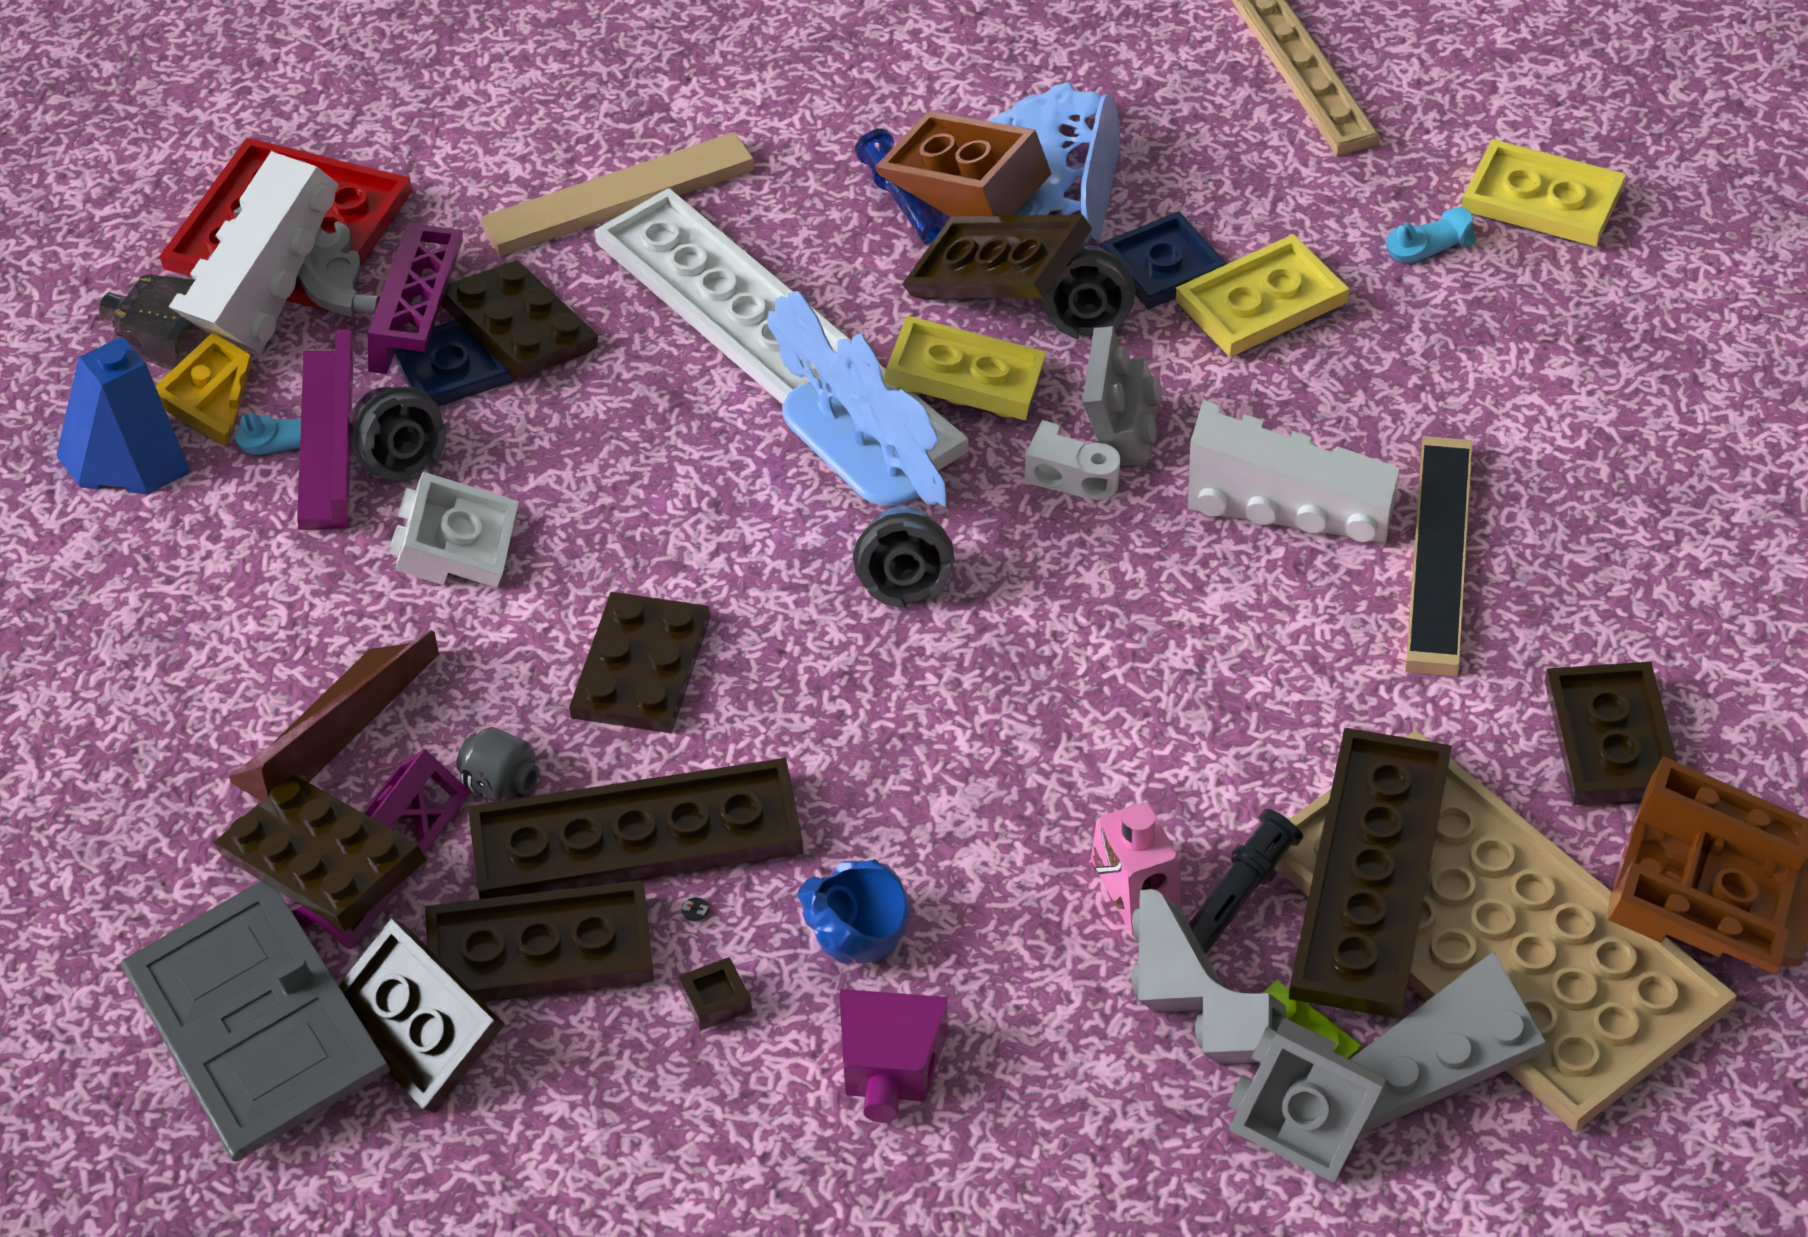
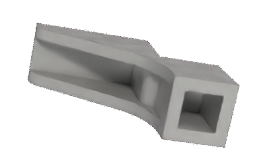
M1140 890L1139 908L1134 910L1132 918L1133 933L1135 939L1139 942V963H1134L1131 973L1132 987L1135 995L1138 997V1001L1154 1012L1203 1010V1014L1197 1016L1195 1024L1196 1040L1203 1054L1218 1064L1260 1063L1252 1059L1251 1056L1266 1027L1277 1032L1283 1018H1286V1006L1270 993L1249 994L1225 988L1181 909L1173 902L1168 901L1157 890Z

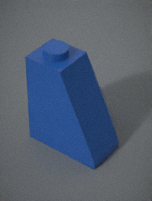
M122 336L78 358L56 455L80 488L100 489L101 485L125 487L128 493L149 494L189 474L190 470L146 363Z

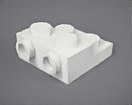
M422 472L416 490L406 488L399 509L398 517L407 519L406 527L397 525L391 541L389 554L398 556L395 570L442 585L448 573L497 588L503 574L519 501Z

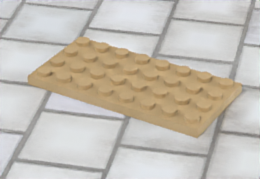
M1414 730L1405 737L1429 741L1417 730ZM1450 758L1408 985L1428 1001L1494 951L1546 1041L1547 1051L1540 1056L1506 1070V1072L1573 1131L1577 1132L1734 1009L1737 995L1666 936L1659 943L1609 921L1608 908L1612 891ZM1331 789L1288 819L1299 828L1304 838L1298 846H1290L1275 867L1308 897Z

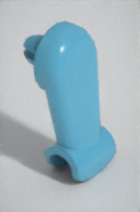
M1457 207L1445 211L1442 219L1420 226L1405 222L1404 226L1399 225L1388 235L1386 241L1387 250L1396 261L1412 264L1457 244L1463 248L1476 243L1475 231L1471 227L1473 223L1472 215L1467 209Z
M250 413L249 416L244 414L241 418V425L236 430V443L245 453L254 456L300 449L301 419H273L266 415L258 416L255 413Z

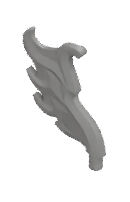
M241 207L234 210L236 218L242 210ZM337 221L334 224L336 232L327 234L320 226L315 236L314 246L311 252L306 255L296 278L309 299L319 307L353 317L355 313L374 315L380 296L358 294L357 290H354L361 273V263L358 252L350 250L352 244L349 229L346 225Z

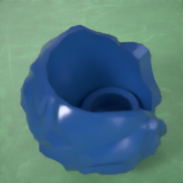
M876 859L868 861H842L836 866L832 876L827 878L811 877L807 879L797 894L802 904L804 920L814 930L822 951L837 961L846 964L853 961L857 963L880 961L896 948L898 941L904 936L909 922V914L912 912L908 894L899 876L889 865L879 863Z

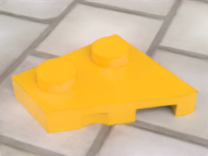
M212 332L155 386L165 411L225 446L230 442L251 370V354Z

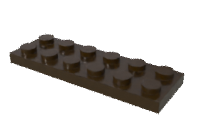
M1344 728L1290 982V1000L1402 1019L1452 745Z
M786 758L468 806L479 899L605 885L804 854Z

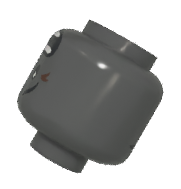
M494 727L484 729L478 734H471L462 744L457 756L456 765L460 772L462 783L471 792L494 802L515 799L520 793L527 795L534 788L539 776V767L535 765L536 754L532 744Z

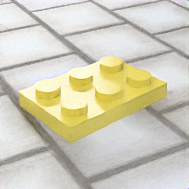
M1492 139L1463 195L1462 207L1476 215L1597 247L1624 189L1626 174Z
M1294 234L1176 287V302L1229 357L1235 356L1348 303L1349 288Z
M906 315L886 367L884 382L885 384L899 387L906 392H918L945 399L955 405H968L991 411L1001 417H1014L1026 421L1044 365L1046 351Z

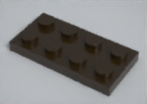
M1084 215L950 217L902 285L914 297L1044 298L1053 290L1057 282L1056 280L1070 260L1079 253L1081 244L1093 228Z
M295 774L275 786L266 798L246 815L235 820L230 828L213 842L224 859L344 932L426 861L418 844Z
M644 880L425 906L427 947L482 1002L654 981Z

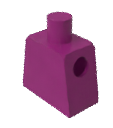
M840 989L845 1094L848 1096L865 1097L863 1114L869 1120L878 1123L892 1122L898 1115L899 1100L925 1101L948 1035V998Z

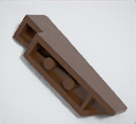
M429 630L412 643L369 649L269 747L234 771L229 776L231 784L262 801L275 786L286 781L293 774L310 782L439 655L435 632Z

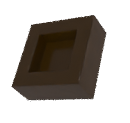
M730 957L678 976L680 991L700 1031L752 1011L751 997Z

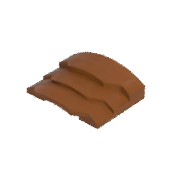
M1663 756L1650 778L1629 833L1611 892L1608 920L1659 943L1663 941L1666 935H1669L1717 957H1720L1722 952L1774 975L1778 973L1782 966H1801L1806 957L1808 943V860L1806 859L1808 856V818Z

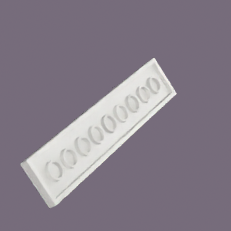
M670 188L595 229L596 243L780 403L783 404L787 395L799 385L810 382L805 375L803 377L796 376L786 368L780 357L777 339L767 323L769 311L776 312L775 299L780 296L787 298L788 294L793 291ZM813 309L819 318L833 351L838 352V340L848 339L852 343L846 335ZM809 361L815 379L821 380L815 366ZM880 365L884 380L886 369ZM886 384L890 391L900 390L899 387ZM906 392L921 403L930 415V422L938 435V443L932 451L927 449L926 451L938 471L969 452L968 438L915 393Z

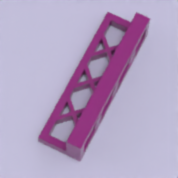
M407 223L368 330V372L388 374L396 348L426 352L463 242V230ZM426 242L447 246L430 251L426 248ZM430 267L436 273L421 279L423 270ZM421 295L427 300L413 307L411 306L415 296ZM411 323L419 331L418 333L403 332L402 330L404 325Z
M336 330L335 351H303L297 511L298 530L349 528L350 415L352 413L354 366L351 330Z
M424 749L398 765L362 813L395 831L394 824L398 819L414 818L417 835L416 844L419 845L422 853L425 854L471 791ZM430 777L450 795L442 808L426 809L423 786ZM412 802L413 809H406ZM427 818H434L428 825ZM405 880L346 932L295 901L290 906V910L302 928L317 922L344 947L352 949L357 946Z

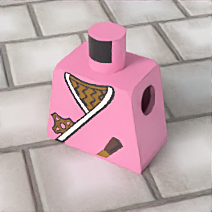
M1147 803L1132 804L1097 819L1091 860L1131 935L1134 936L1132 926L1133 912L1136 908H1139L1140 890H1142V885L1147 878L1150 880V890L1159 891L1168 901L1176 904L1182 911L1179 859L1151 806Z

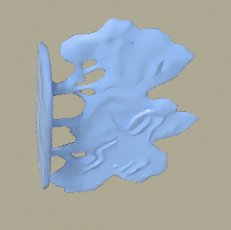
M1070 82L1053 86L1046 94L1029 95L1025 99L1018 101L1012 109L1004 111L991 119V122L1035 129L1052 173L1014 216L1048 215L1050 211L1063 210L1061 215H1072L1076 211L1081 210L1082 215H1084L1093 228L1088 237L1093 241H1099L1101 239L1120 149L1119 117L1113 96L1110 93L1101 96L1095 91L1079 92ZM1097 112L1092 131L1087 126L1085 119ZM1072 115H1080V121L1075 122L1069 118ZM1062 124L1076 127L1078 129H1075L1074 134H1079V136L1067 137L1059 132V127ZM1066 141H1074V144L1067 148L1061 147ZM1081 143H1090L1085 168L1072 169L1067 166L1066 158L1068 153ZM1082 177L1081 201L1078 202L1065 198L1064 192L1073 184V180Z
M795 291L789 293L787 298L783 296L776 298V312L769 311L767 323L777 339L780 357L792 374L799 377L805 375L810 381L799 385L790 392L783 403V419L788 427L852 489L869 502L883 506H895L914 501L920 496L927 505L939 503L946 507L945 482L926 449L930 451L934 449L938 443V435L930 422V415L924 406L903 389L890 391L883 380L879 360L863 334L855 335L852 338V343L848 339L838 340V352H835L824 333L819 318L802 293ZM809 361L815 366L821 380L815 379Z

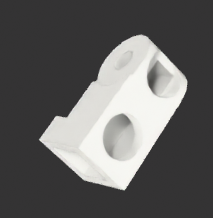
M1042 420L1025 454L1024 482L1093 500L1107 499L1114 495L1119 486L1120 455L1118 451L1105 443L1084 444L1085 442L1060 436L1061 425Z

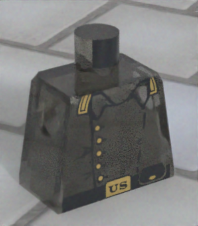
M147 274L140 277L127 296L108 292L103 296L100 303V317L113 323L117 339L123 336L143 360L170 372L209 336L208 333L169 307L177 293L187 294L195 281L193 279Z

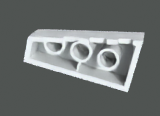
M270 152L239 199L241 212L237 218L229 222L225 220L216 234L220 244L208 261L200 258L190 273L193 279H196L186 295L177 293L169 307L209 335L214 332L237 347L261 355L267 341L271 339L275 332L276 321L286 299L295 288L296 277L306 255L311 252L314 246L316 233L326 212L334 202L335 192L339 184L317 166Z
M1206 400L1202 401L1190 442L1188 510L1200 511L1208 516L1223 515L1247 519L1261 525L1276 524L1299 528L1308 533L1322 532L1346 536L1360 542L1375 541L1386 543L1396 503L1399 467L1338 446L1330 452L1317 447L1315 443L1310 441V436L1292 431L1290 437L1261 428L1263 423L1261 419L1243 414L1242 419L1238 420L1218 413L1220 405Z

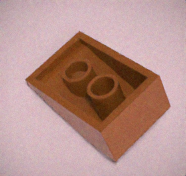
M930 110L922 116L875 166L879 175L950 217L1014 216L1052 174L1035 129Z

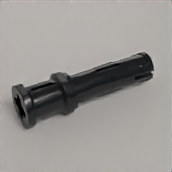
M1264 809L1258 817L1261 823L1244 845L1238 844L1232 851L1231 862L1233 865L1189 922L1206 955L1227 926L1234 920L1239 910L1259 884L1266 885L1267 882L1273 880L1277 874L1275 867L1290 846H1298L1304 837L1299 828L1282 814L1271 809Z

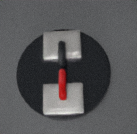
M690 898L682 905V914L690 921L702 920L709 912L708 903L702 898Z

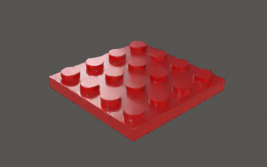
M246 138L160 254L162 267L164 270L191 276L190 273L200 258L208 260L209 256L220 244L216 234L225 220L229 222L236 218L234 210L241 207L239 199L270 152L317 166L339 184L335 192L334 202L326 212L320 226L324 232L332 234L336 232L334 224L337 221L346 225L351 236L352 246L350 250L358 252L361 265L412 193L410 177ZM296 278L295 288L286 301L330 312L319 307L309 299Z

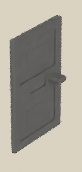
M262 881L121 961L123 971L234 1162L241 1161L244 1157L390 1071L383 1056L280 892Z

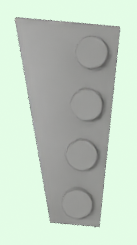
M1494 951L1350 1059L1386 1078L1384 1086L1358 1136L1547 1052L1546 1041Z

